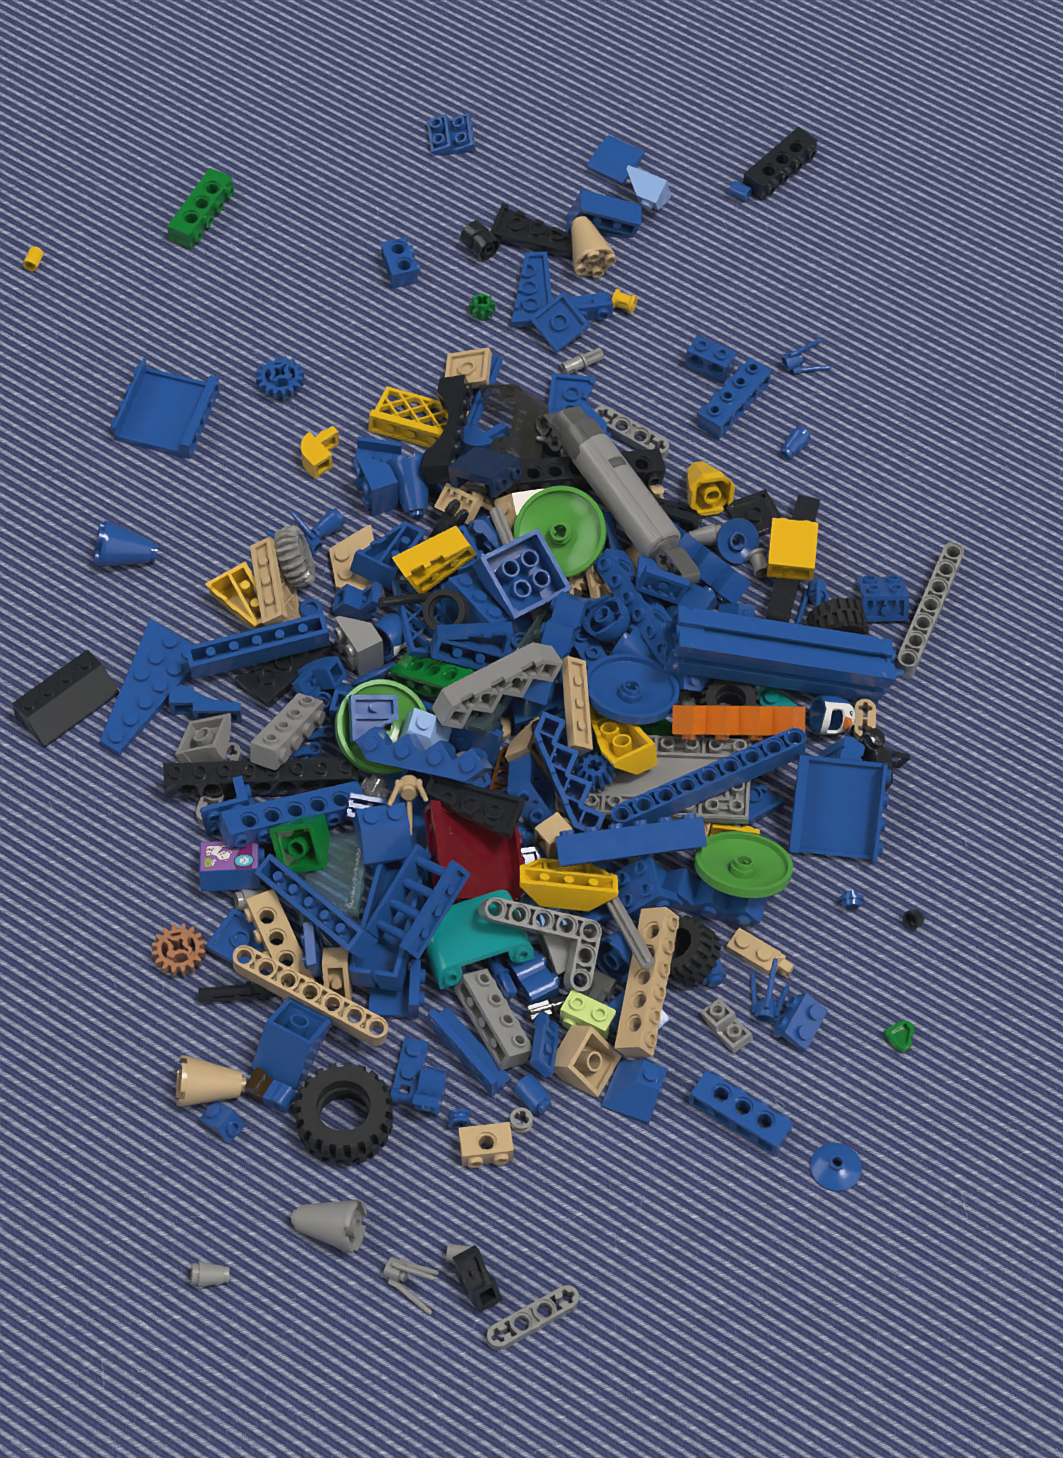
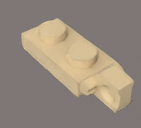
M738 928L726 945V950L767 975L771 971L774 958L778 960L776 973L788 979L793 971L794 965L785 959V955L741 928Z

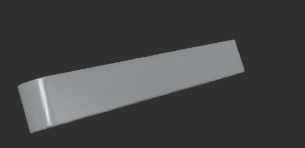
M949 542L944 546L899 651L895 668L904 670L902 677L904 679L911 678L916 673L959 571L964 549L957 542Z

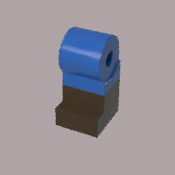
M258 1067L245 1085L248 1097L282 1113L288 1111L297 1097L294 1089L266 1075V1072Z

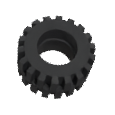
M837 598L822 602L812 608V611L808 613L806 618L808 626L869 636L870 630L863 605L856 599Z
M713 678L711 684L707 683L702 691L700 705L710 706L731 702L738 706H760V696H758L757 688H752L753 684ZM730 735V736H729V738H734V736H738V738H739V735Z
M684 915L681 918L679 916V927L676 933L675 949L672 954L669 976L681 984H694L696 980L698 982L702 981L705 975L708 977L711 974V969L717 966L716 961L720 959L721 955L718 952L721 950L719 937L713 930L695 917Z

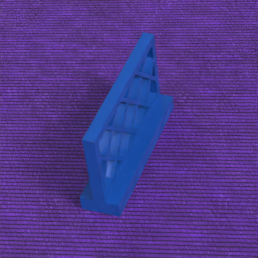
M394 579L391 583L394 596L406 595L400 588L406 589L411 594H419L409 581ZM442 580L428 590V592L444 589L447 580ZM442 600L437 602L434 608L435 620L441 625L453 624L457 616ZM417 603L407 604L416 611L414 614H411L405 609L406 604L397 605L408 655L431 658V643L423 638L421 634L424 632L430 638H433L434 631L427 624L425 625L416 618L419 614L423 617V606L421 607ZM410 622L420 629L418 633L409 626ZM416 640L425 648H415L413 642Z

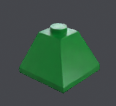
M324 813L303 816L269 829L277 859L285 863L294 872L301 873L327 868L330 833Z

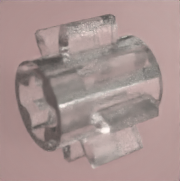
M372 774L370 778L364 776L360 783V787L363 789L362 792L366 796L386 799L390 792L389 788L386 787L388 781L379 775Z

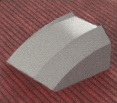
M231 713L190 721L175 753L180 763L224 761L230 740Z

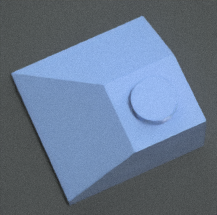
M628 165L627 172L640 205L648 210H652V208L659 210L671 197L667 180Z
M414 708L406 714L399 739L405 734H416L426 750L439 740L449 741L452 729L442 726L436 715Z

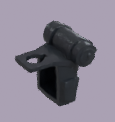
M872 728L863 733L858 742L865 746L861 759L862 761L880 762L888 765L887 769H891L890 784L885 785L886 791L893 784L892 767L901 768L910 760V755L896 752L883 746L885 744L884 734L881 730ZM892 758H900L901 760L892 761Z

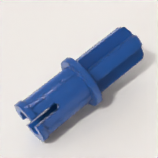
M500 954L493 956L495 962H493L491 957L486 958L485 962L493 974L492 978L497 982L503 996L506 999L515 997L518 990L510 976L511 971L505 967Z

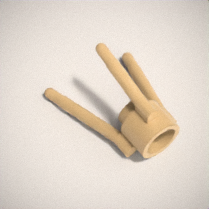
M405 775L400 780L395 781V787L389 798L388 806L393 804L398 792L403 799L407 800V815L410 823V834L412 835V800L418 795V792L425 802L428 801V798L422 786V780L412 775Z

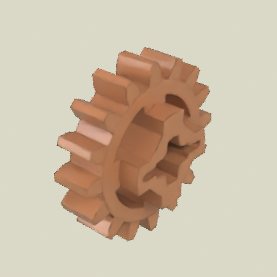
M172 924V930L170 931L165 927L163 928V936L156 934L157 942L152 943V957L155 960L156 967H162L164 974L170 970L173 977L177 975V972H181L184 977L186 976V970H190L192 973L195 972L194 965L202 966L201 958H206L204 950L206 946L205 941H202V934H195V927L192 926L189 930H186L185 924H182L180 929H177L176 925ZM191 943L195 945V952L192 951ZM163 949L166 951V958L162 954Z

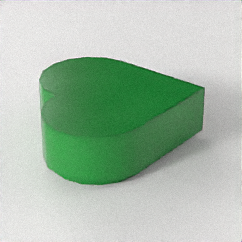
M902 1020L885 1029L883 1035L896 1052L904 1054L912 1046L915 1028L911 1022Z

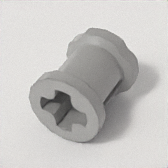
M764 548L754 549L747 555L748 561L753 565V574L756 578L767 577L768 560L766 557L767 551Z

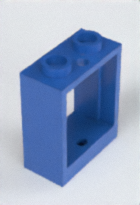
M529 752L509 762L507 793L525 799L522 814L530 826L534 828L554 814L555 789Z

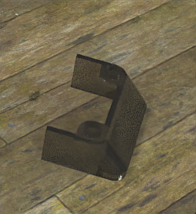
M515 384L479 385L485 411H514L510 436H501L494 439L490 450L519 457L520 460L543 458L545 442L536 439L537 436H541L536 427V420L539 415L550 413L548 405Z

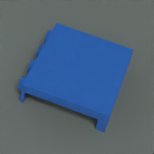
M143 358L140 365L136 366L134 370V379L127 386L124 401L121 400L117 417L112 419L110 429L113 431L114 440L191 459L219 394V377L210 375L208 381L204 382L147 368L146 359Z
M799 754L789 852L870 859L877 862V856H882L883 842L879 841L880 832H885L886 818L882 817L883 808H887L889 793H885V785L890 784L891 769H887L888 765L880 762Z

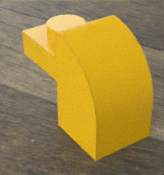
M334 426L321 431L316 437L308 432L302 439V464L314 479L333 468L332 454L329 451L339 445L338 430Z

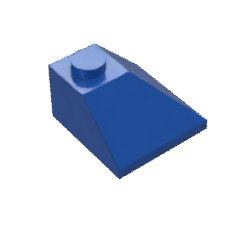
M646 1060L619 1062L601 1107L649 1125L665 1085L668 1068Z

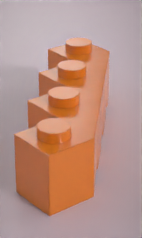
M673 705L672 734H682V739H696V735L707 734L715 735L717 740H729L730 735H748V740H763V735H776L790 728H799L805 732L806 707Z

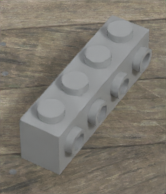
M298 693L250 742L251 762L277 770L295 750L299 749L301 743L311 736L317 726L323 723L325 719L323 701Z
M488 969L463 974L454 990L499 1069L504 1070L525 1064L532 1054V1044L522 1030L518 1019L515 1018L508 1006L507 1000L497 987L495 979L492 978Z

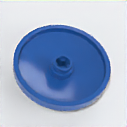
M615 654L597 660L587 670L589 704L609 719L626 724H650L669 716L673 712V705H677L679 697L677 679L672 672L664 671V665L653 659L634 654Z

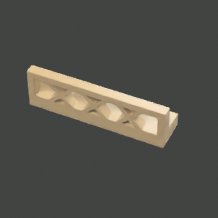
M566 656L561 660L563 662L562 681L567 745L579 751V756L593 750L586 661Z

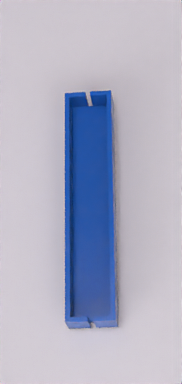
M405 768L401 776L402 778L405 775H412L417 779H421L424 790L431 777L428 773ZM398 792L394 804L404 802L407 811V800L403 799ZM418 792V795L412 800L413 827L411 847L413 850L414 846L418 844L429 853L423 810L430 801L425 802ZM406 860L377 864L361 927L365 928ZM423 869L417 882L429 887L432 872ZM411 890L403 903L421 911L426 897ZM398 911L390 924L408 932L415 919ZM384 933L381 940L377 939V943L364 960L352 955L348 971L353 985L375 988L376 984H378L380 989L402 992L411 955L399 947L402 942L401 940Z

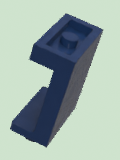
M477 446L448 466L451 487L460 488L471 480L488 485L490 487V495L494 498L522 478L519 457Z

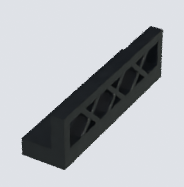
M653 496L670 520L688 534L689 531L700 528L704 515L698 514L696 510L689 506Z

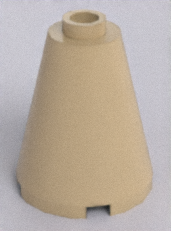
M180 1055L179 1063H182V1070L178 1069L176 1098L181 1099L177 1101L176 1106L183 1107L238 1098L241 1092L245 1093L246 1077H242V1072L187 1055Z

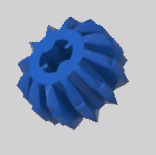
M598 751L595 755L587 752L586 758L579 757L578 764L574 768L575 776L592 782V793L597 788L603 792L604 786L611 787L612 780L616 776L615 767L604 756H600Z

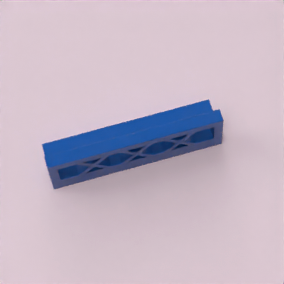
M448 1007L440 1013L434 1008L428 1012V1026L491 1097L511 1083V1077L505 1070L499 1069L489 1052Z

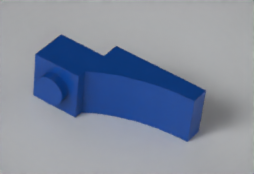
M179 685L170 687L169 706L171 715H193L194 720L231 713V723H242L241 702L220 701L203 696L194 691V686Z

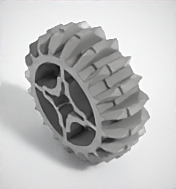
M295 525L283 527L275 532L274 547L278 556V562L281 565L284 576L287 577V581L295 588L305 587L313 583L316 578L314 559L306 537L303 536V532Z

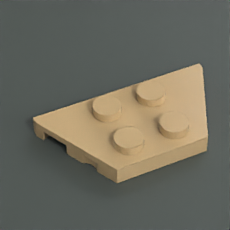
M367 525L329 548L336 592L346 584L364 590L373 583L350 571L355 552L359 549H365L370 545V542L374 541L371 525ZM382 587V595L383 597H385L384 589Z

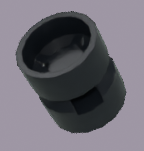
M480 220L472 221L461 232L460 240L467 248L472 250V253L480 261H486L493 257L500 247L499 239L489 232V229Z

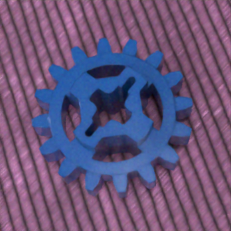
M275 356L274 361H271L269 358L266 359L267 364L261 363L260 370L256 371V383L259 386V391L265 392L267 398L273 395L274 400H277L278 396L286 400V395L293 398L294 391L300 393V386H304V371L301 370V364L295 365V359L287 361L286 356L282 360H279L278 356Z

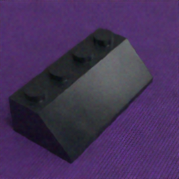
M87 649L18 698L12 705L16 719L46 748L118 696L119 690L102 663Z

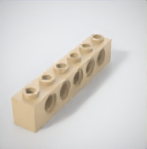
M270 889L246 899V908L243 909L248 923L253 922L256 930H253V934L258 945L262 943L265 951L262 953L280 963L284 960L291 961L293 964L289 968L315 981L311 971L304 967L303 953L275 890ZM265 917H270L273 919V922L264 924L261 920ZM276 938L283 941L280 945H273L270 942ZM286 980L282 983V985L284 987H290L289 985L292 983V981ZM313 992L304 994V997L307 999H313L317 996Z
M667 907L641 909L637 930L655 963L649 970H645V968L640 967L634 954H632L614 1047L628 1058L652 1057L657 1044V1033L666 996L672 954L675 949L676 933L679 927V916Z

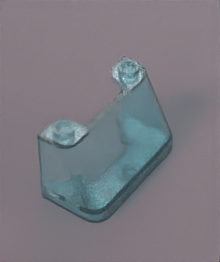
M355 831L331 834L327 868L306 872L305 881L358 923L361 914V900L367 866H363ZM296 908L295 921H299V929L304 931L303 923L311 920Z

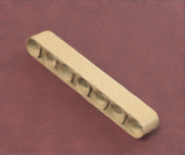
M241 945L234 950L233 967L238 974L284 999L290 997L333 1020V1025L372 1046H380L385 1043L388 1036V1024L384 1018L250 946ZM241 957H248L249 959H251L250 962L246 964H242L238 961ZM266 968L273 971L270 975L266 976L260 973L261 970ZM286 980L295 983L292 987H284L282 985ZM313 992L317 996L313 999H307L304 997V994ZM335 1004L339 1008L335 1011H329L326 1009V1006ZM358 1016L361 1020L357 1023H351L348 1018ZM377 1027L383 1032L380 1035H374L370 1030Z

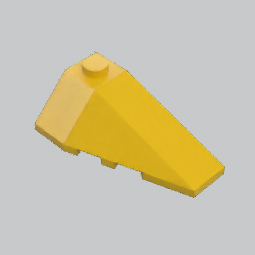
M589 704L590 720L601 753L615 768L638 775L658 765L655 743L637 724H626L609 719Z

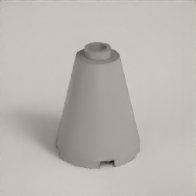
M359 1200L303 1204L293 1210L291 1223L298 1232L348 1253H354L353 1250L358 1251L364 1238L366 1226L361 1224L362 1217H367L366 1205L363 1201Z

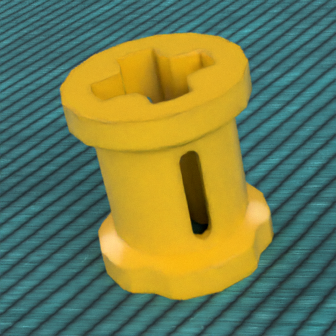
M616 289L611 300L613 308L618 307L628 310V313L632 314L637 304L638 295L634 294L631 296L622 293L620 289Z

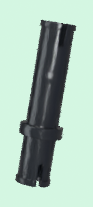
M251 981L240 985L200 987L198 990L200 1004L243 999L253 1001L254 998L275 997V993Z

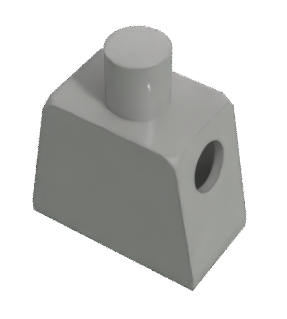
M568 925L559 926L562 932H567ZM588 929L583 931L585 937L590 938L592 931ZM536 933L543 955L548 962L549 972H554L556 975L564 972L571 941ZM580 950L578 953L580 961L587 958L584 950Z

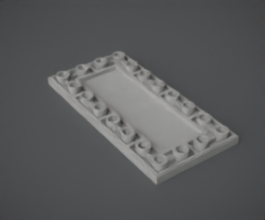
M592 733V742L596 750L589 754L595 755L598 751L600 756H603L595 733ZM647 735L655 743L658 765L638 775L614 768L616 776L612 780L611 787L604 786L603 792L599 788L595 789L593 793L590 791L585 806L605 813V818L611 819V810L615 805L752 745V740L742 738L717 740L714 737L682 739V736ZM751 780L670 815L672 821L682 819L681 815L696 813V817H703V822L748 824ZM556 794L554 814L558 812L562 817H566Z

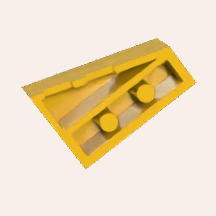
M454 526L392 557V559L418 593H426L475 557L477 553L458 527Z

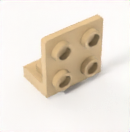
M446 483L434 507L445 512L444 509L448 506L449 502L457 499L461 504L456 514L460 510L466 509L469 515L465 524L468 525L471 520H474L481 506L490 511L492 508H495V504L474 491L470 490L468 492L469 489L464 486L454 488L451 487V484Z

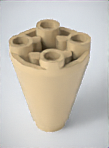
M581 216L572 221V253L575 273L582 276H592L593 278L602 277L604 271L617 261L614 251L587 217Z

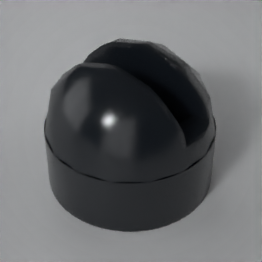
M911 909L903 914V923L910 930H915L924 923V914L918 909Z

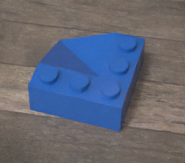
M538 528L483 555L472 564L483 586L513 620L552 603L553 597H557L562 591L568 593L572 590Z
M475 570L448 579L444 589L460 593L469 604L470 616L467 624L512 622L514 634L534 626L530 613L513 620L483 586ZM450 598L441 599L458 617L459 607L457 603Z

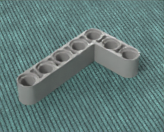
M490 898L480 904V917L487 922L571 941L564 974V986L568 991L575 990L577 992L585 991L591 986L602 933L601 926L597 921L502 898ZM490 903L495 904L497 907V914L495 916L488 912ZM514 909H518L521 913V918L518 922L512 917ZM538 914L544 917L545 923L543 927H539L536 923V916ZM561 920H565L568 924L566 933L560 930L559 924ZM585 925L591 928L592 934L590 938L585 937L583 933ZM580 950H584L587 955L584 963L578 958ZM576 974L582 979L580 987H577L573 982Z

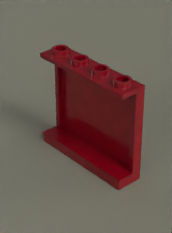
M431 800L423 813L429 854L432 855L430 861L447 868L452 860L459 863L470 873L469 878L454 902H463L497 890H506L510 893L513 901L519 902L527 893L520 887L519 868L520 865L525 864V858L521 853L522 836L518 832V826H516L509 841L441 807L440 801ZM432 873L433 887L435 888L441 877Z

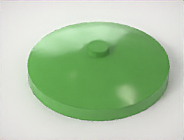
M553 486L540 490L523 504L515 520L514 540L538 528L566 578L577 576L588 570L598 560L606 543L607 528L601 509L588 494L577 488Z
M384 679L364 682L345 696L337 710L335 734L338 744L347 759L365 772L375 775L400 773L404 768L368 761L357 742L350 743L348 697L350 695L398 696L399 719L384 727L393 743L400 737L406 714L414 708L427 712L426 708L412 690L398 682Z
M740 831L721 832L707 837V846L705 848L696 849L694 859L696 872L704 882L723 893L743 898L768 897L784 890L791 881L793 862L790 855L779 844L763 836Z

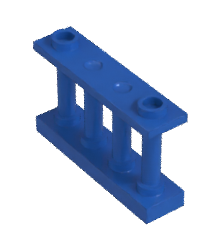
M416 844L364 929L379 940H381L384 933L401 940L402 942L399 947L419 960L469 878L470 873L459 863L452 860L447 868L430 861L432 855ZM423 869L441 877L434 890L417 882ZM411 890L428 898L421 911L403 903ZM398 911L415 919L408 932L390 924Z

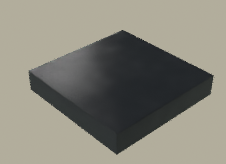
M766 489L734 500L729 506L727 503L725 504V510L731 519L742 518L748 520L757 529L759 537L770 534L772 518H782Z

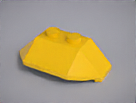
M541 858L528 864H522L519 868L520 887L542 907L590 911L618 896L617 875L609 874L604 869L591 863L558 868V861L556 859Z

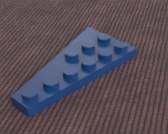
M150 618L100 738L101 746L119 757L169 701L170 687L183 685L191 676L185 647L193 645L192 643Z

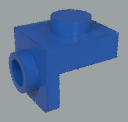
M218 1101L209 1106L199 1118L203 1126L219 1133L226 1143H231L245 1127V1124L234 1109Z

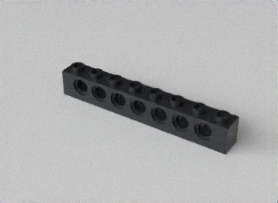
M660 449L620 452L644 485L662 484L666 467ZM570 456L520 460L522 478L496 498H501L511 493L545 489L553 486H569L581 491H591L593 489L575 466ZM485 485L488 498H494L490 495V487Z
M347 757L288 759L277 770L252 763L251 760L163 763L164 798L236 796L232 778L242 776L244 785L249 784L252 795L300 794L359 781L358 767L351 763Z

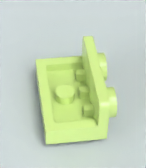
M571 990L560 1009V1023L567 1029H570L571 1025L592 1026L606 1040L609 1036V1027L616 1015V1010L575 990Z

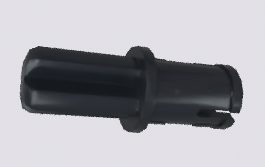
M569 994L555 998L547 997L545 1001L528 1005L526 1007L527 1016L530 1020H534L543 1011H546L548 1015L556 1016V1013L560 1012Z

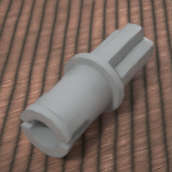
M597 348L585 354L578 353L576 357L562 362L561 369L564 374L569 375L581 369L586 370L588 365L604 358L601 348Z

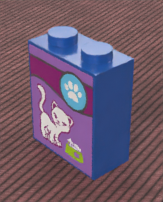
M225 841L200 842L199 876L201 892L259 889L261 878L255 874V871L261 865L260 863L265 860V851L260 849L259 842L230 849L227 848Z

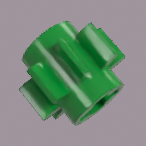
M480 293L475 297H471L469 312H473V318L484 321L489 317H493V311L496 310V302H492L491 295L488 296Z

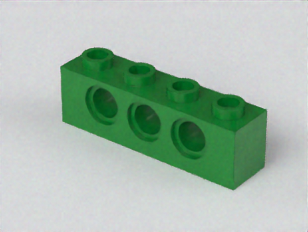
M212 168L207 170L168 224L169 241L192 249L196 242L198 243L201 240L203 232L212 225L213 218L222 211L224 203L234 193L232 176Z
M408 652L390 671L395 682L406 686L415 693L437 699L443 688L475 672L472 669L447 664L437 659L409 656Z

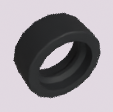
M448 589L436 590L430 594L424 602L422 610L427 626L435 631L436 625H441L434 618V608L437 602L444 598L453 599L459 607L458 618L453 624H467L470 608L464 596Z

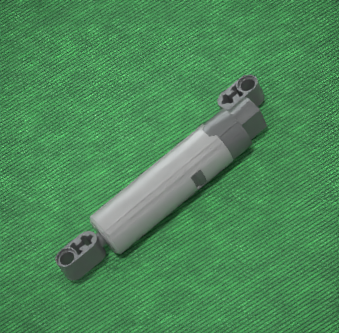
M580 406L539 415L536 420V427L540 435L553 451L564 449L575 466L640 554L656 560L661 570L690 579V585L699 582L700 571L684 548L677 546L681 533L597 421L592 417H588Z

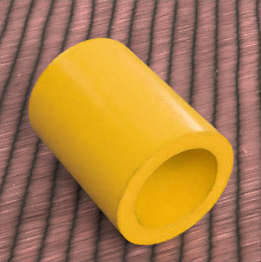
M30 247L23 261L24 268L29 271H36L44 252L38 247Z

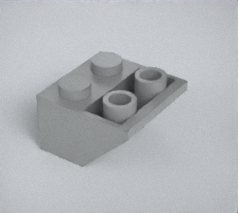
M342 616L335 617L336 627L334 628L336 640L334 643L340 654L344 653L346 656V662L351 671L355 670L360 677L384 665L383 640L372 623Z

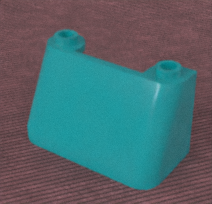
M497 890L450 907L423 952L424 958L440 990L451 987L461 980L462 966L507 951L514 963H523L535 959L533 947L526 930L487 922L480 917L479 906L484 900L495 897L513 901L509 892ZM490 903L488 912L492 916L497 914V907L495 904ZM514 909L512 917L518 922L520 915L517 909Z

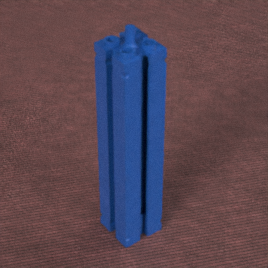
M679 605L672 615V621L669 620L663 629V646L666 647L664 671H678L683 674L821 695H832L854 700L868 699L873 703H877L886 694L887 689L897 678L902 679L904 675L903 669L894 668L895 649H893L892 639L887 638L879 639L875 636L698 608L689 609Z

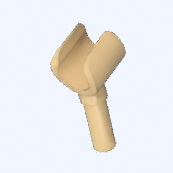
M647 485L653 496L664 499L663 486Z

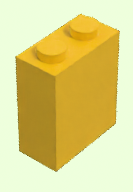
M772 518L766 576L813 581L818 534L817 522Z

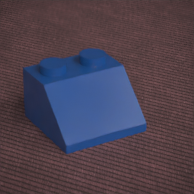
M405 803L356 809L353 825L363 866L406 860L412 851L410 823Z

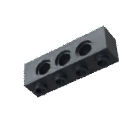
M797 127L744 173L743 184L751 187V194L761 201L768 195H772L780 184L786 183L794 172H798L803 164L815 157L817 153V139Z

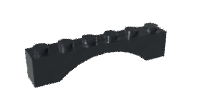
M466 375L439 379L437 394L443 410L448 413V421L439 439L424 452L422 470L428 484L450 482L448 466L458 460L462 454L461 442L465 438L464 427L467 426V411H470V397L473 396V387L471 383H468Z

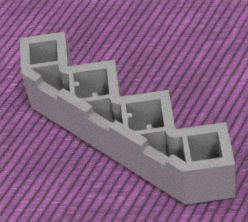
M532 642L443 688L432 706V710L442 726L462 729L472 710L493 713L503 694L523 698L533 679L553 682L563 662L552 646Z

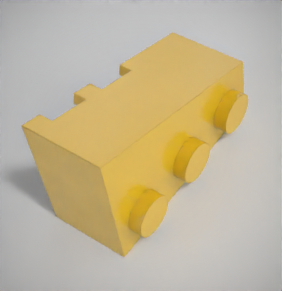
M246 561L205 583L210 594L250 629L266 627L262 624L255 577Z

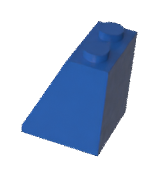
M288 997L266 1021L251 1068L256 1069L258 1067L264 1070L266 1075L290 1086L296 1091L307 1078L333 1020Z

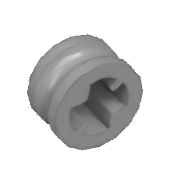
M522 1107L513 1110L510 1115V1126L513 1131L523 1134L532 1128L533 1116L530 1110ZM520 1116H524L527 1123L523 1122V1125H519L516 1118L520 1119Z

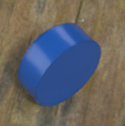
M316 599L304 600L299 606L301 617L323 612L322 604Z

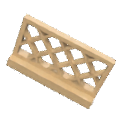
M270 537L250 546L262 624L265 626L301 618L297 590L287 581V577L284 576L274 547L275 542Z

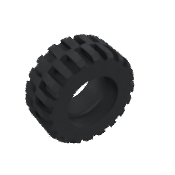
M344 1062V1066L337 1067V1064L334 1063L330 1064L329 1069L325 1071L323 1068L315 1071L314 1078L309 1076L304 1081L305 1088L301 1087L297 1093L298 1100L295 1101L294 1109L300 1141L304 1142L305 1149L309 1153L315 1152L316 1158L322 1162L325 1158L329 1159V1164L337 1166L338 1162H344V1166H352V1161L358 1160L359 1163L367 1161V1155L370 1154L374 1157L379 1153V1146L384 1147L386 1145L388 1135L391 1134L393 1128L392 1097L384 1080L379 1081L378 1074L373 1070L367 1073L366 1067L358 1065L355 1068L352 1067L351 1063ZM340 1098L355 1099L364 1104L368 1109L366 1120L358 1127L346 1131H339L326 1126L320 1119V1113L328 1103Z

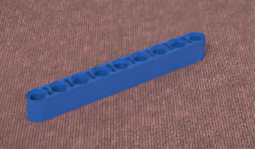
M790 728L619 803L611 810V824L623 823V827L633 826L634 821L647 820L648 824L657 822V818L673 815L795 761L799 758V754H805L806 734L802 729Z

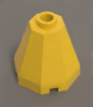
M703 461L694 462L687 468V501L690 507L696 510L698 514L704 516L720 514L724 510L723 506L726 503L729 506L733 502L735 485L721 471Z

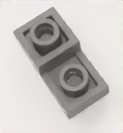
M720 998L700 1011L705 1022L733 1054L753 1040L752 1033L736 1019L735 1012Z

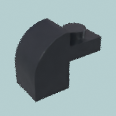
M476 1245L452 1257L457 1269L455 1272L469 1300L479 1312L503 1300L496 1280L487 1271L480 1250Z

